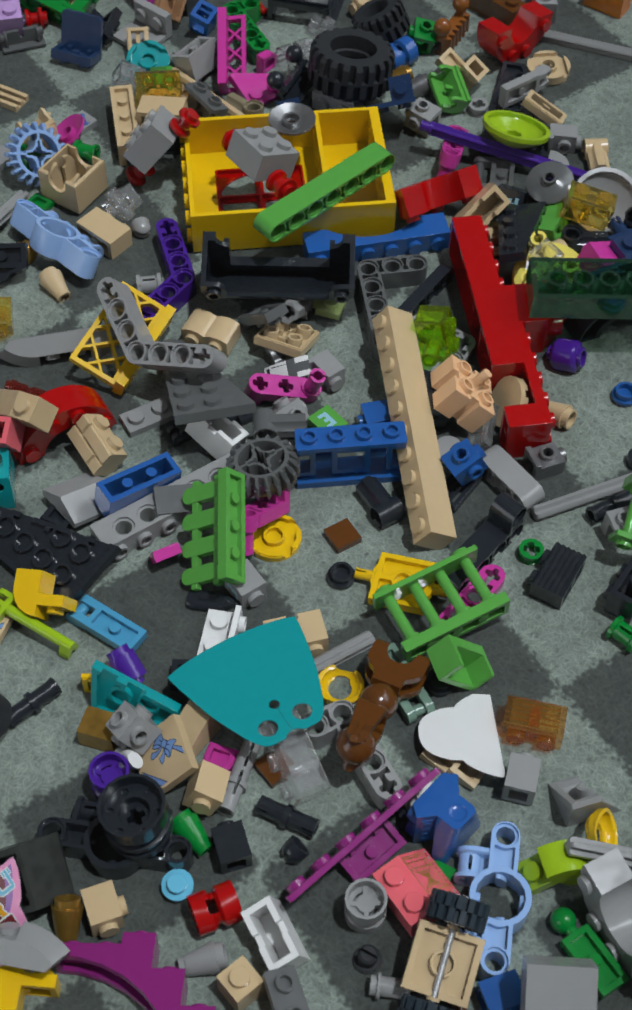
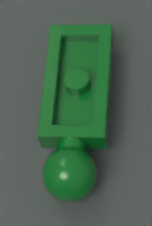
M567 907L556 908L551 913V927L556 932L566 934L567 936L560 942V946L567 956L571 958L592 959L599 968L598 997L601 1001L628 983L630 978L588 923L578 929L576 927V916Z

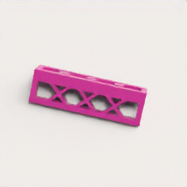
M217 7V84L220 94H230L232 92L238 94L234 87L229 88L230 81L228 77L229 72L247 73L246 15L228 16L226 7ZM229 23H241V27L236 32H233L229 28ZM235 40L241 43V46L236 51L229 47ZM235 58L241 62V65L236 70L229 66Z

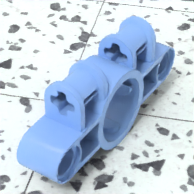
M17 199L10 224L30 239L29 245L31 248L43 256L59 261L77 276L84 279H93L100 259L104 255V248L92 243L87 235L81 234L70 222L60 219L55 211H44L28 200Z
M501 821L493 827L488 848L463 845L459 846L456 850L459 862L458 871L454 874L453 880L458 885L470 887L469 898L480 902V892L478 891L490 883H495L496 886L506 888L507 885L519 896L517 916L509 920H504V917H488L484 934L465 929L462 932L486 940L477 971L481 980L508 971L511 959L512 934L524 925L532 904L530 886L525 878L518 873L520 831L516 825L508 821ZM500 837L507 838L511 841V844H501L497 839ZM496 961L500 964L501 970H489L485 962Z

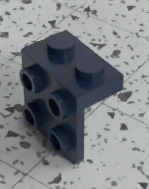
M68 8L62 11L61 43L51 49V58L59 59L61 63H75L81 68H91L102 59V17Z

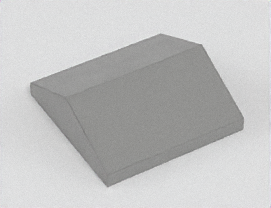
M87 472L46 488L42 494L70 522L72 527L76 528L103 516L94 503L96 483L105 478L94 476L92 473Z

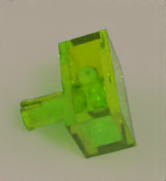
M420 305L414 320L421 361L424 365L432 367L437 362H444L452 354L454 355L455 352L459 351L460 339L456 337L455 333L456 318L452 317L450 306Z

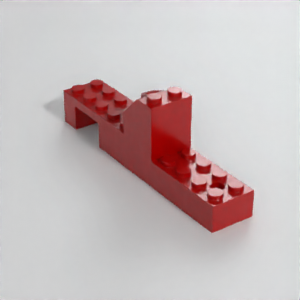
M481 215L454 217L451 222L448 252L455 272L471 336L476 340L475 352L480 371L488 369L491 372V391H493L503 377L510 375L523 379L528 387V391L525 390L526 397L529 398L528 404L504 406L499 433L501 447L512 458L523 457L525 447L531 446V448L552 442L551 428H555L554 413L549 412L548 393L543 392L542 389L543 377L541 371L537 372L536 353L543 352L556 336L561 335L563 322L566 321L565 307L569 305L570 301L569 292L564 289L562 280L504 285L503 278H499L498 260L493 258V243L488 241V226L483 224Z

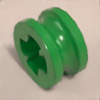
M525 539L519 545V560L526 565H537L544 553L543 544L536 539ZM528 548H532L533 552H535L534 556L529 555Z

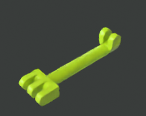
M0 588V598L3 599H0V622L6 615L58 645L59 656L69 660L72 656L71 652H75L78 649V643L15 607L16 602L13 593Z

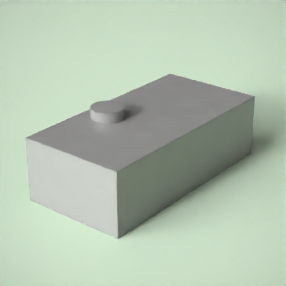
M522 955L520 1010H597L599 968L592 959Z

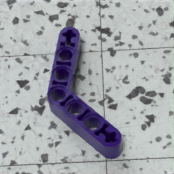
M164 218L157 222L156 231L158 245L169 277L148 297L164 307L168 304L177 309L175 312L177 313L195 296L196 279L177 222L171 218ZM151 307L141 308L143 318L154 317L157 313Z

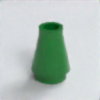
M188 808L173 819V835L186 837L192 845V850L199 858L214 847L196 812L192 813Z

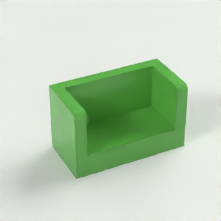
M448 634L426 650L439 681L471 691L479 688L494 677L492 667L483 647Z

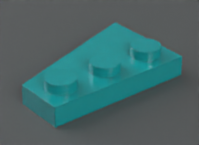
M95 660L92 665V707L114 713L124 701H127L134 707L139 703L152 713L151 719L156 725H159L172 714L180 715V703L98 660Z

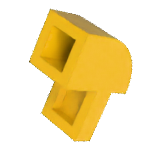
M17 568L13 586L14 600L19 609L27 615L48 621L49 614L64 616L65 611L76 612L78 601L64 595H53L55 575L43 570Z
M5 965L0 966V1010H23L26 995L59 998L61 982L58 975L54 974L53 971L48 970L45 973L34 971L33 973L27 969Z

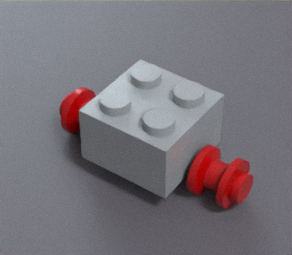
M161 105L156 111L151 109L145 116V121L142 125L138 124L132 130L130 138L124 144L127 148L123 154V157L134 165L128 166L125 170L127 180L132 185L143 186L146 183L145 176H152L155 173L153 165L174 144L177 135L187 139L190 136L189 129H196L200 125L199 115L192 108H181L179 111L180 118L178 119Z
M264 126L263 128L246 127L245 129H231L224 134L221 144L227 151L226 156L254 182L266 181V188L270 192H275L278 200L297 189V183L291 178L300 153L292 147L289 141L282 138L275 128L270 126Z

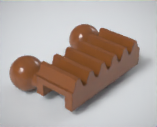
M453 0L452 5L456 12L450 20L439 18L435 22L434 31L438 34L436 41L442 42L436 49V54L442 55L449 47L454 50V46H458V41L461 42L465 32L469 31L470 15L466 12L470 4L469 0Z

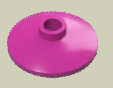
M73 114L67 117L57 126L58 134L61 135L58 140L59 143L64 142L65 144L73 145L76 139H80L79 135L83 130L85 122L80 114Z

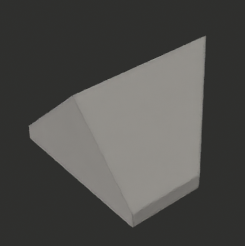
M577 775L548 784L566 827L586 822L588 816L598 808L607 807L612 814L622 811L602 798L599 793L596 794L593 788L588 789L584 781H579Z

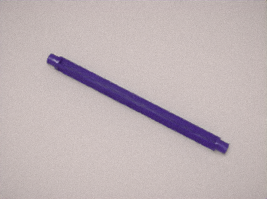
M422 120L419 130L427 132L428 135L530 168H534L543 162L554 161L433 121ZM566 165L573 174L574 182H577L581 176L588 172Z

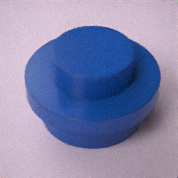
M620 382L613 388L611 396L615 403L621 406L632 405V383Z

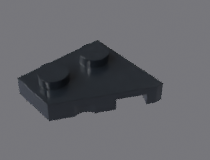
M26 242L0 243V284L29 269L28 244Z

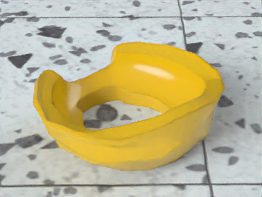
M330 665L318 675L323 701L327 704L337 700H347L353 704L365 689L364 679L356 670L350 672L340 670L335 665ZM337 676L350 680L352 692L345 699H336L329 694L328 687Z
M607 807L598 808L586 819V839L598 841L596 833L598 828L600 842L618 845L617 826L610 809Z

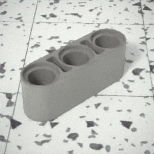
M493 445L484 451L487 456L483 460L488 465V468L483 472L485 474L484 479L493 487H497L501 492H505L527 507V510L544 500L545 493L542 486L502 447Z

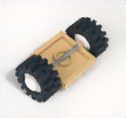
M437 888L432 889L425 915L444 922L447 926L444 927L419 919L400 987L427 995L426 999L429 1001L402 993L398 1010H453L435 1004L436 1002L439 1003L440 1000L467 1009L486 940L459 931L461 928L484 934L491 910L489 905L453 892Z

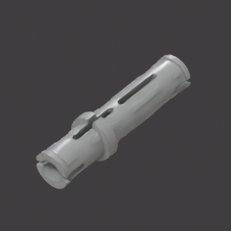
M258 728L259 733L266 736L265 732ZM244 739L230 773L223 803L216 809L219 814L226 817H233L241 794L246 793L248 788L247 780L261 748L260 745Z

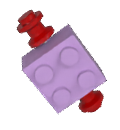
M0 0V34H3V31L18 29L19 34L23 35L22 28L26 23L27 27L37 24V26H42L45 29L44 25L48 24L47 13L42 11L41 7H38L37 12L34 13L24 9V17L21 13L19 0Z

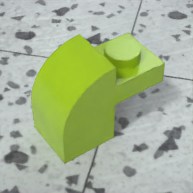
M567 839L538 847L537 854L518 863V870L529 884L531 893L534 895L558 883L569 886L578 884L577 878L580 877L582 867L592 860L569 856L567 850H565V843H567Z

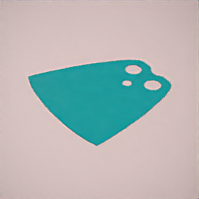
M295 616L275 620L228 638L190 659L167 677L183 694L213 719L244 739L260 746H273L285 740L288 733L292 730L299 728L307 729L315 725L322 719L324 713V701L316 664ZM273 700L280 703L276 709L269 707V703ZM298 704H307L312 708V714L306 719H298L293 716L292 710ZM264 721H274L278 725V731L272 736H263L258 731L259 725Z

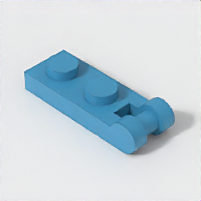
M86 594L79 600L76 612H68L66 615L69 622L83 628L115 649L127 643L130 649L133 648L136 651L148 637L147 630ZM88 612H93L89 617L86 616Z

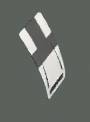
M307 355L282 361L264 369L265 374L295 377L309 375L311 371Z

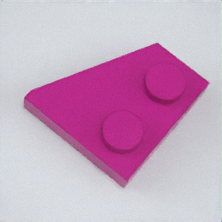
M269 73L229 74L228 80L238 95L248 101L259 100L263 105L279 99L275 94L278 90L270 88L267 84Z

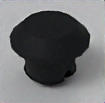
M362 945L354 952L353 964L360 973L373 974L382 965V954L373 945Z

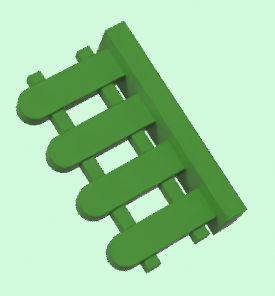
M224 467L218 469V475L214 476V481L202 484L200 481L192 482V487L186 489L183 493L182 500L185 504L192 506V514L187 515L183 519L182 527L185 531L192 533V541H188L183 545L182 555L192 560V567L183 572L181 580L184 585L190 586L193 591H200L201 585L211 582L216 586L224 585V582L234 585L246 583L245 474ZM214 501V508L202 511V504ZM214 527V535L202 538V530ZM213 555L212 563L202 565V557Z

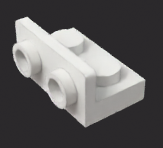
M236 605L234 612L208 609L197 655L246 630L247 617L243 616L242 606Z

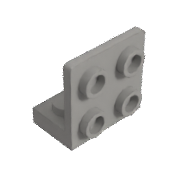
M134 0L135 19L114 33L113 39L128 47L126 28L148 27L149 40L161 44L173 35L171 13L146 0ZM144 32L140 33L141 42L145 40ZM131 33L132 46L136 44V33Z

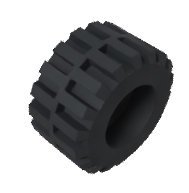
M370 0L355 12L351 20L354 29L359 28L366 32L371 31L374 35H380L389 43L404 35L411 24L401 0Z

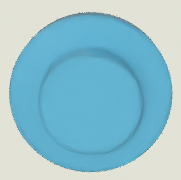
M173 869L167 872L161 882L164 896L173 902L186 900V896L192 894L194 889V882L190 873L184 869Z

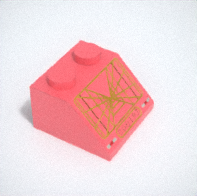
M425 848L398 855L372 873V879L381 883L386 890L388 896L387 906L411 938L415 936L419 919L432 923L436 921V919L425 915L433 888L460 894Z

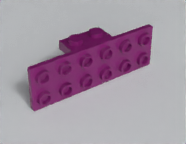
M425 767L407 781L410 785L408 790L404 792L401 788L383 802L387 807L384 811L379 813L378 810H375L359 823L362 828L361 831L356 835L351 831L334 845L338 851L331 857L326 853L310 866L313 872L307 878L301 875L293 880L285 888L288 892L284 897L287 903L293 902L337 862L353 881L370 876L407 843L389 822L388 818L441 771L437 767L430 771Z

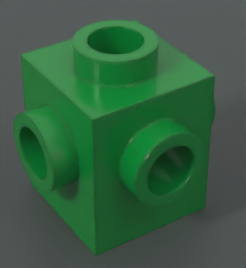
M416 17L413 25H409L406 36L412 38L416 43L419 54L429 55L433 45L437 43L436 36L438 34L434 31L435 21Z

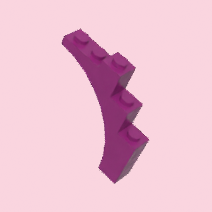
M143 930L123 932L121 944L109 941L100 943L63 942L71 953L55 965L57 973L84 976L107 983L130 996L145 1010H216L215 1006H207L201 1003L191 1006L186 1005L188 994L186 970L173 966L158 968L160 950L157 933Z

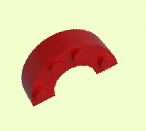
M531 1L520 6L518 14L509 26L494 17L478 22V44L482 50L501 62H515L522 56L527 58L544 33L550 29L553 11L536 1Z
M475 164L398 189L394 193L401 220L406 219V223L420 220V216L426 215L425 213L429 212L428 210L433 214L444 210L443 205L462 200V204L468 203L483 187Z
M83 385L57 387L39 395V397L59 408L49 433L26 426L21 452H13L21 466L26 463L36 462L40 457L46 455V448L50 441L62 431L77 425L76 422L84 414L103 415L110 423L109 428L117 422L101 396L94 389Z

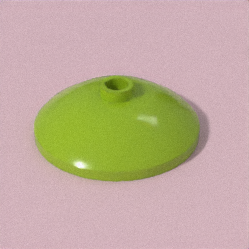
M492 110L486 112L482 120L486 131L493 138L512 148L527 149L540 146L549 140L551 134L545 124L518 112Z

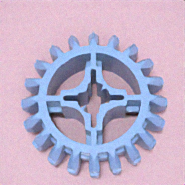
M31 122L30 126L24 123L22 124V129L19 127L14 129L15 135L10 134L8 136L12 143H5L4 146L10 149V152L4 153V157H10L11 161L7 162L6 165L14 167L11 170L12 175L19 173L18 181L25 180L26 185L29 186L34 183L35 187H39L40 182L37 170L44 165V161L47 158L53 157L66 144L58 142L61 137L60 134L53 136V127L46 130L45 123H41L39 126L37 122ZM30 136L27 149L20 151L23 141ZM40 137L48 144L50 150L44 148ZM33 151H35V152L38 153V154H44V155L39 156V157H36V156L27 155V154H28V153H33ZM21 159H25L29 163L32 172L24 166Z

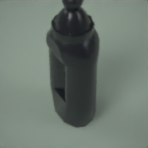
M205 590L189 591L186 602L187 608L199 611H208V609L224 611L236 605L241 606L239 600L235 601L222 592Z

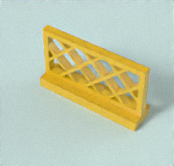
M122 281L123 284L130 288L141 314L142 307H151L157 311L154 317L144 318L146 324L150 323L148 325L153 340L158 342L172 322L177 309L169 304L164 307ZM103 309L69 357V361L113 388L112 392L122 396L141 367L130 363L126 356L117 357L115 346L120 345L118 340L112 339L110 329L113 328L111 324H108L107 314ZM106 330L108 341L95 343L94 332ZM110 347L113 358L99 360L97 349ZM92 350L95 361L85 362L78 355L81 351ZM115 363L117 372L114 377L111 378L103 373L101 365Z

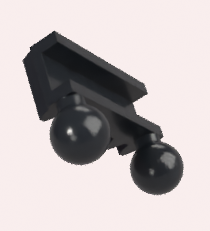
M291 45L287 48L285 55L289 62L297 64L294 66L295 69L290 72L291 74L287 76L285 81L283 74L279 71L270 72L267 76V84L270 88L278 90L275 94L281 101L299 97L301 103L313 86L307 75L308 68L306 65L309 61L303 58V51L299 46Z

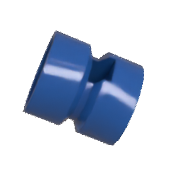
M403 36L390 43L395 52L394 69L400 65H411L418 60V48L409 36Z

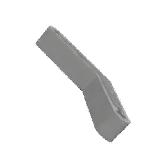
M105 277L98 283V297L126 359L130 363L149 370L219 374L226 368V355L209 345L154 341L130 288L111 277Z

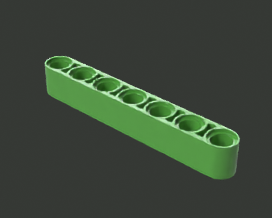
M376 142L369 144L261 211L254 219V228L271 242L281 240L387 173L395 162V156Z

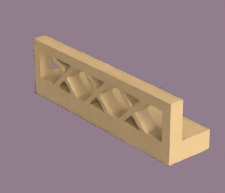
M132 84L109 87L120 166L127 165L126 158L123 157L127 148L124 144L130 138L132 130L138 125Z

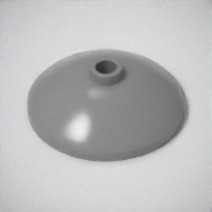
M611 167L595 168L581 176L576 182L570 198L571 211L578 225L585 231H608V236L614 235L607 227V223L612 217L616 219V216H619L624 221L625 212L629 207H632V178L623 171ZM599 204H603L606 210H600Z

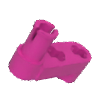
M449 125L453 129L468 132V130L461 126ZM444 140L439 155L440 167L437 176L453 172V169H456L457 165H459L464 146Z
M314 368L310 371L307 379L305 377L255 373L250 377L244 393L256 405H260L262 401L275 402L284 396L288 398L299 397L304 403H311L319 397L322 384L326 380V373L322 369ZM281 385L285 386V389L288 390L287 393L284 392L283 388H280Z
M282 491L281 497L276 494L272 495L270 500L267 497H262L259 501L256 500L245 506V556L254 554V532L257 531V528L290 512V491Z

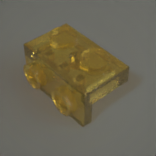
M179 70L135 72L136 91L134 100L136 107H138L142 95L181 97L182 84Z

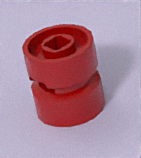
M231 880L212 886L209 893L201 890L186 896L190 913L200 937L218 931L219 924L228 927L244 920L241 915L242 908ZM214 903L217 913L210 914L208 906Z

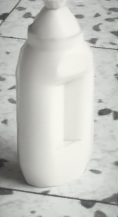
M121 747L115 749L114 752H118L126 758L129 769L138 770L142 767L143 760L137 752L130 749H122Z

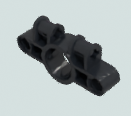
M81 795L76 800L71 819L48 817L40 822L37 828L38 837L58 831L65 857L87 860L96 874L109 880L125 879L135 874L139 869L166 873L173 869H184L188 872L194 863L192 845L186 837L180 835H172L165 849L154 857L144 860L125 859L120 862L115 860L105 862L98 859L93 854V849H98L99 837L105 833L97 814L98 801L86 800ZM176 852L186 853V856L182 859L176 860L171 858Z

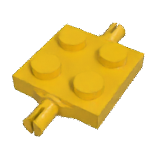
M382 552L379 562L373 571L356 567L354 578L370 581L371 588L368 595V604L373 605V594L378 588L386 584L393 585L436 563ZM435 582L422 588L428 599L432 595L446 597L440 585L435 584ZM412 593L397 600L402 611L424 616Z

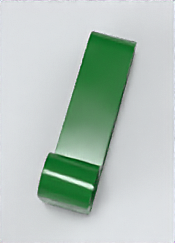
M235 0L223 5L227 9L228 16L246 15L247 57L256 65L257 54L270 50L268 39L255 24L261 19L260 0ZM229 23V28L233 32H236L241 27V23ZM235 40V42H236V43L238 44V46L240 47V46H241V43L238 42L237 40Z

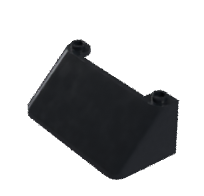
M203 231L201 292L210 300L242 298L348 302L349 299L354 297L355 234H343L342 241L335 244V240H330V258L231 256L229 238H224L223 242L216 238L215 231Z

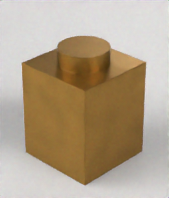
M88 705L76 731L79 743L105 752H114L117 744L112 741L111 736L113 733L105 725L113 712Z

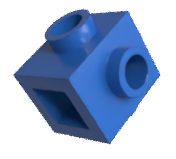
M467 438L455 443L447 453L440 457L462 487L471 480L479 478L484 470L488 468V465L483 460L487 456L478 443L472 446Z

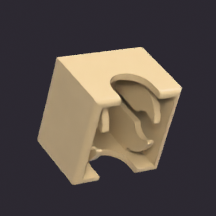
M66 144L37 170L42 195L80 214L108 188L105 161L92 156L93 165H88L79 157L76 147Z

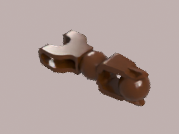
M376 639L368 652V663L364 671L366 681L370 685L362 691L357 700L349 727H345L339 733L335 743L337 753L340 759H342L344 770L351 772L361 764L366 763L373 756L376 745L383 736L386 722L396 712L399 701L404 698L414 697L421 692L430 669L431 661L428 657L418 654L412 662L405 664L395 662L387 653L390 643Z

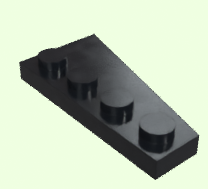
M546 201L520 205L508 204L498 214L500 264L526 260L532 245L530 237L533 232L537 234V226L542 222V214L546 213Z

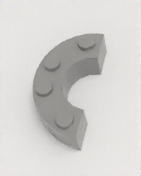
M618 847L585 864L581 869L577 882L582 890L589 912L586 914L589 926L594 932L600 933L606 942L604 944L605 947L632 978V871Z

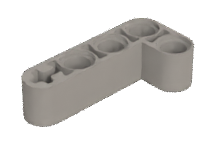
M337 700L324 706L322 719L315 725L302 729L304 745L310 749L317 750L335 742L339 733L345 727H349L355 706L347 700ZM312 712L306 715L304 719L308 718ZM342 716L348 718V720L339 721L336 718ZM313 729H318L321 731V733L312 734L309 731ZM378 744L373 756L366 763L354 769L374 804L381 810L385 807L383 802L392 795L389 793L393 792L394 794L402 788L400 778ZM375 765L378 769L374 771L368 770L366 766Z

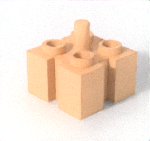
M452 354L430 373L431 386L436 389L432 394L433 407L447 418L454 417L458 425L470 433H474L495 416L494 400L491 396L490 378L492 374L488 369H484L480 373L476 370L472 372L468 362L460 360Z

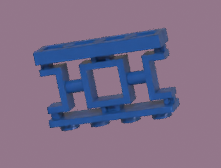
M404 421L294 430L295 449L298 456H309L307 460H300L301 471L300 476L296 480L297 489L358 485L363 478L369 475L371 477L376 476L380 483L402 481L397 453H392L393 449L406 448L407 435ZM363 452V455L338 457L339 453Z

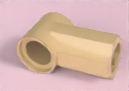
M584 138L582 141V152H584L585 157L583 159L587 160L589 171L599 167H610L608 139Z

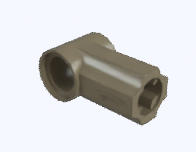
M234 92L227 95L225 101L245 115L264 114V105L261 101H248Z

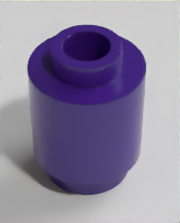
M127 643L106 655L110 661L107 663L109 667L140 683L145 681L142 675L147 673L134 649H130Z

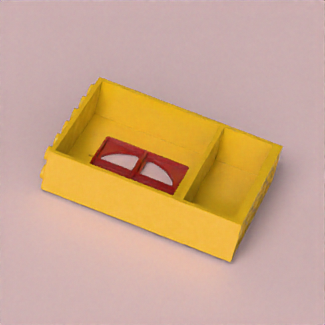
M378 106L313 110L316 122L310 131L298 136L279 134L282 138L289 141L292 147L300 153L291 178L297 183V188L305 185L373 142L386 149ZM269 113L199 118L200 125L196 129H189L190 136L187 139L179 137L180 143H185L180 145L185 209H190L185 210L186 225L191 226V228H187L188 243L193 242V252H202L203 231H215L216 238L223 242L224 238H229L230 249L234 250L302 245V233L325 229L338 234H355L358 237L379 236L392 233L395 230L396 198L389 170L281 240L271 242L254 228L253 222L255 217L266 209L267 202L279 201L275 196V192L265 193L263 181H256L255 194L222 196L223 190L230 183L247 175L226 156L227 151L221 144L224 134L231 129L270 126L268 122ZM256 203L258 209L225 211L223 206L227 204Z

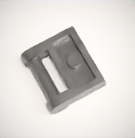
M477 156L474 158L473 165L476 164L481 183L483 182L484 170L488 168L491 169L489 183L496 184L497 187L500 184L513 186L514 162L497 157ZM482 183V187L484 188L488 183Z

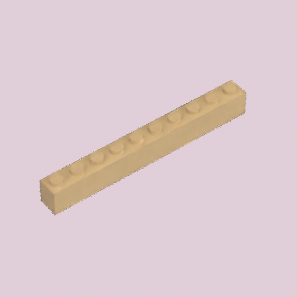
M387 305L372 321L391 422L404 421L407 445L404 449H396L413 544L439 550L454 541L457 535L412 313Z

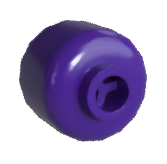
M559 338L553 343V346L550 345L548 347L546 357L550 361L552 369L575 373L579 368L584 367L587 351L578 340Z

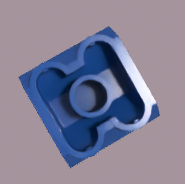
M447 772L442 773L413 803L406 817L409 819V822L405 827V831L411 836L413 843L433 839L431 857L433 860H438L445 864L454 856L457 848L463 846L480 827V820L475 807L459 795L458 774Z

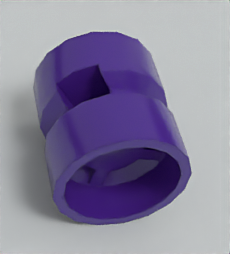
M113 751L100 753L89 764L88 773L95 798L98 800L106 785L114 779L130 774L128 761L120 753Z

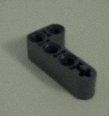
M501 492L492 502L488 519L459 547L468 548L474 544L478 548L477 561L473 565L478 572L484 566L491 564L495 560L493 557L498 552L502 553L512 543L510 540L515 535L519 536L524 527L527 507L505 492ZM463 569L448 575L458 594L470 582Z

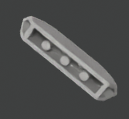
M90 327L12 339L0 353V358L11 364L23 367L41 366L40 357L45 356V361L61 358L60 353L70 352L71 355ZM110 329L112 339L118 340L114 330ZM106 330L94 332L95 343L108 341ZM110 347L98 348V356L111 352ZM81 351L79 355L86 354V351Z
M17 922L0 923V965L45 973L71 953L59 938L38 925L23 922L20 927V924Z

